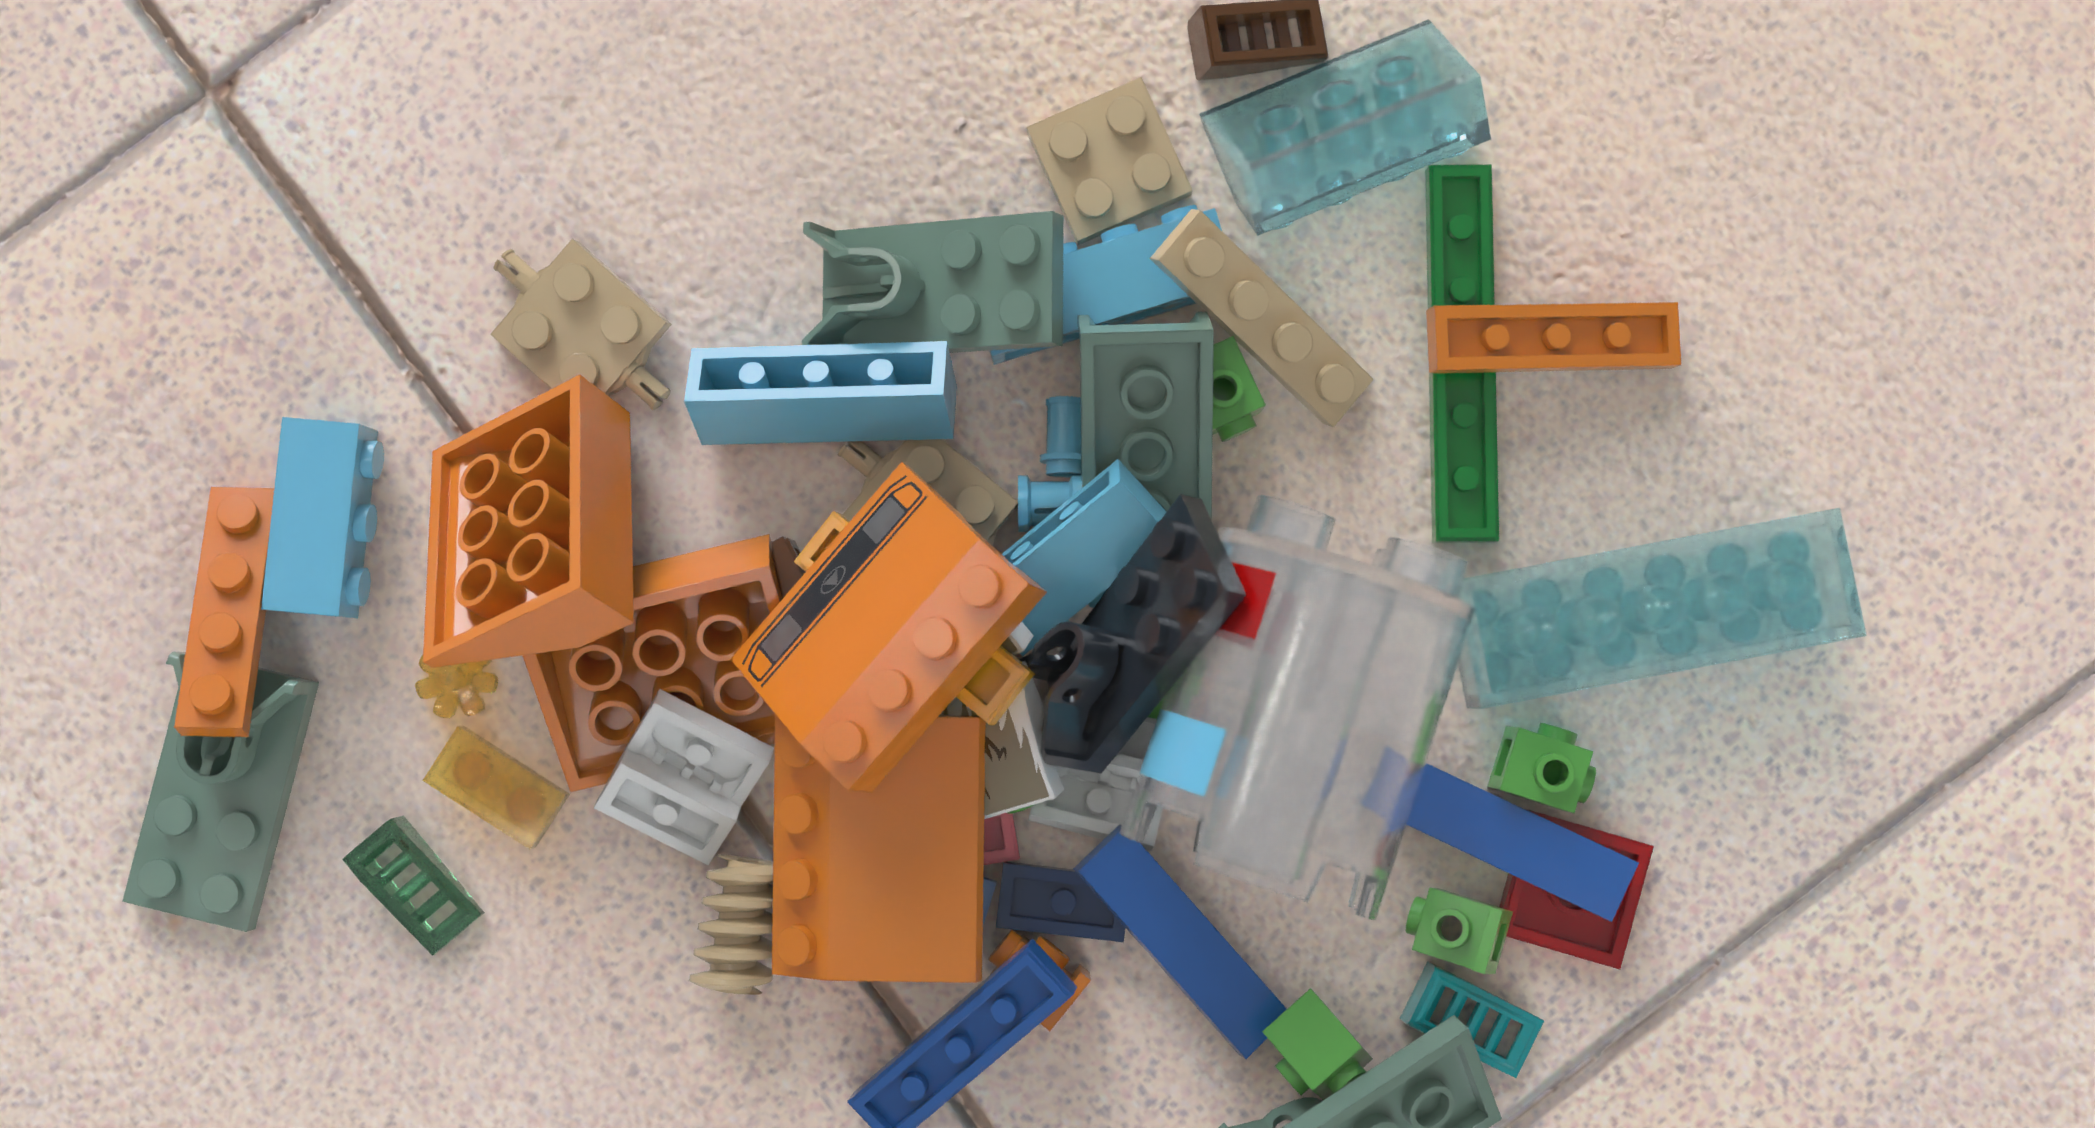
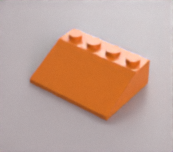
M579 374L433 450L423 663L435 668L579 648L634 623L629 411Z
M770 534L633 566L634 623L583 647L522 655L570 792L607 783L659 689L768 745L775 744V713L730 660L782 600L772 554L773 547Z
M775 714L773 975L825 981L977 983L982 981L986 722L979 716L940 714L874 791L864 792L847 790L799 744Z

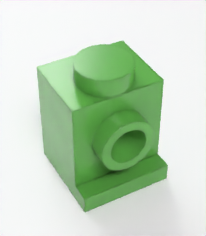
M1430 887L1426 899L1418 896L1414 899L1406 922V933L1416 936L1412 947L1414 951L1472 969L1482 974H1495L1513 911L1440 888ZM1449 916L1457 917L1462 924V934L1455 941L1447 940L1441 931L1443 921Z

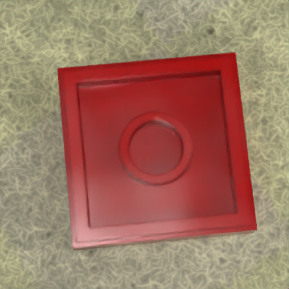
M1526 809L1637 861L1639 864L1612 922L1508 873L1499 905L1500 908L1513 911L1506 937L1620 970L1654 846Z

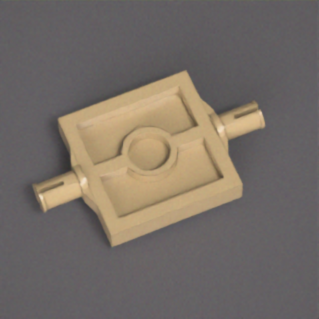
M571 239L552 263L538 272L523 261L513 249H509L501 255L513 268L506 262L497 259L493 267L494 270L503 275L520 293L517 296L514 307L490 335L546 385L553 389L580 374L609 397L629 387L652 410L662 405L663 402L659 398H668L671 390L658 381L644 366L647 363L652 347L672 324L579 241Z
M942 439L905 440L898 449L888 453L883 458L862 441H849L848 446L844 444L838 453L839 457L845 459L866 477L861 493L842 514L849 521L852 520L901 462L910 467L952 505L969 525L992 546L997 530L1018 506L1016 499Z

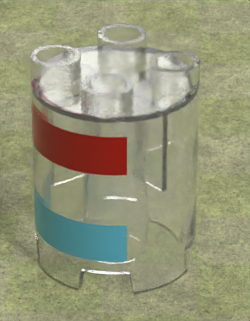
M1258 495L1247 530L1226 527L1219 528L1218 535L1245 590L1246 596L1164 696L1120 834L1128 839L1143 843L1158 806L1198 821L1193 848V851L1196 852L1194 865L1305 902L1309 901L1326 864L1356 872L1348 907L1357 910L1356 915L1376 920L1475 612L1471 605L1457 598L1468 562L1446 551L1394 537L1388 538L1385 549L1376 550L1372 565L1326 550L1336 523L1334 518L1297 503Z

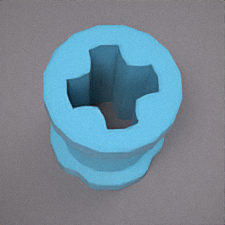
M1018 475V531L1029 532L1031 526L1039 524L1082 488L1081 475H1072L1069 481L1031 482L1028 475Z

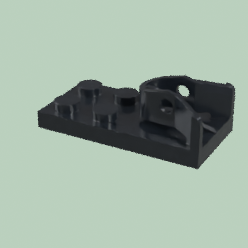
M1180 494L1162 519L1156 523L1152 532L1127 565L1121 569L1117 578L1082 624L1070 621L1059 623L1034 645L1031 654L1017 658L1021 662L1026 661L1028 668L1035 673L1032 678L1047 681L1050 688L1044 700L1045 713L1041 741V755L1046 764L1102 774L1246 596L1245 590L1202 499ZM1054 647H1063V649L1057 654H1047V652Z

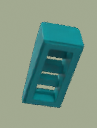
M1427 961L1400 1019L1405 1024L1424 1034L1438 1026L1439 1024L1430 1020L1446 987L1454 990L1455 993L1439 1024L1453 1015L1458 1018L1467 998L1476 1001L1477 1003L1466 1023L1473 1042L1489 1008L1499 1012L1483 1046L1476 1042L1474 1044L1481 1062L1517 1078L1544 1020ZM1513 1019L1522 1025L1505 1058L1495 1053L1510 1020Z

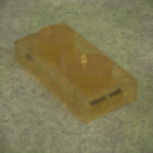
M465 726L456 727L422 780L529 850L537 847L570 796V793Z

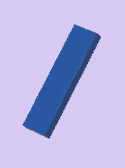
M1398 751L1372 807L1374 810L1611 922L1639 864L1637 861L1401 751Z
M1119 824L1073 870L1241 1057L1247 1059L1267 1039L1262 1031L1286 1011L1287 1008L1126 826Z
M1031 939L854 1091L847 1103L871 1128L918 1127L1074 995L1077 986L1046 952Z

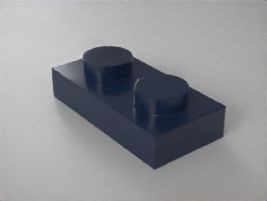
M1003 862L996 928L1124 943L1126 928L1073 869Z

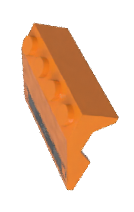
M901 462L730 660L799 744L849 791L873 792L1047 592L1008 561L976 532L952 505L910 467Z

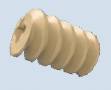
M721 854L718 856L727 861L726 868L707 871L706 878L722 886L723 891L721 894L702 898L703 905L719 912L718 919L700 922L697 928L715 938L714 945L695 948L693 953L694 956L709 963L710 970L690 974L689 981L700 987L719 992L747 995L762 994L763 992L754 986L767 984L773 980L772 969L758 962V960L772 958V941L761 935L772 933L773 914L765 909L773 907V886L770 885L773 882V861Z

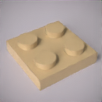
M1142 77L1027 126V135L1077 246L1100 236L1110 229L1126 225L1192 195V187Z

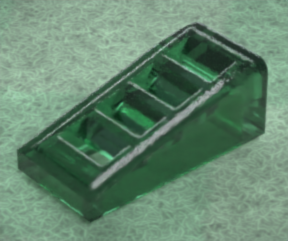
M405 816L389 819L342 859L359 881L432 956L436 955L485 913ZM396 844L403 852L382 869L376 859L392 845ZM414 863L421 871L399 889L392 880ZM430 882H433L439 891L416 909L409 900ZM450 900L458 909L435 929H432L426 920Z

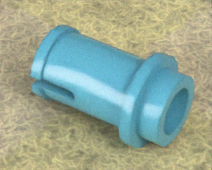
M1049 397V399H1046V453L1040 455V462L1046 464L1047 476L1071 478L1072 475H1081L1080 397Z

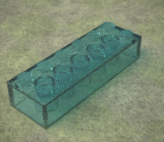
M1840 508L1442 583L1466 708L1473 709L1489 708L1867 636Z

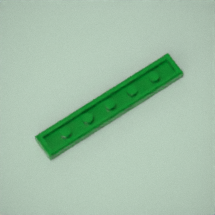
M1492 164L1428 165L1425 170L1428 309L1433 306L1495 305ZM1496 372L1429 373L1432 543L1499 541Z

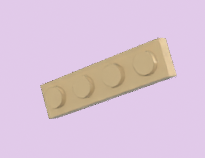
M1191 209L1150 257L1167 276L1207 312L1230 336H1234L1235 340L1323 424L1334 427L1374 380L1201 210Z

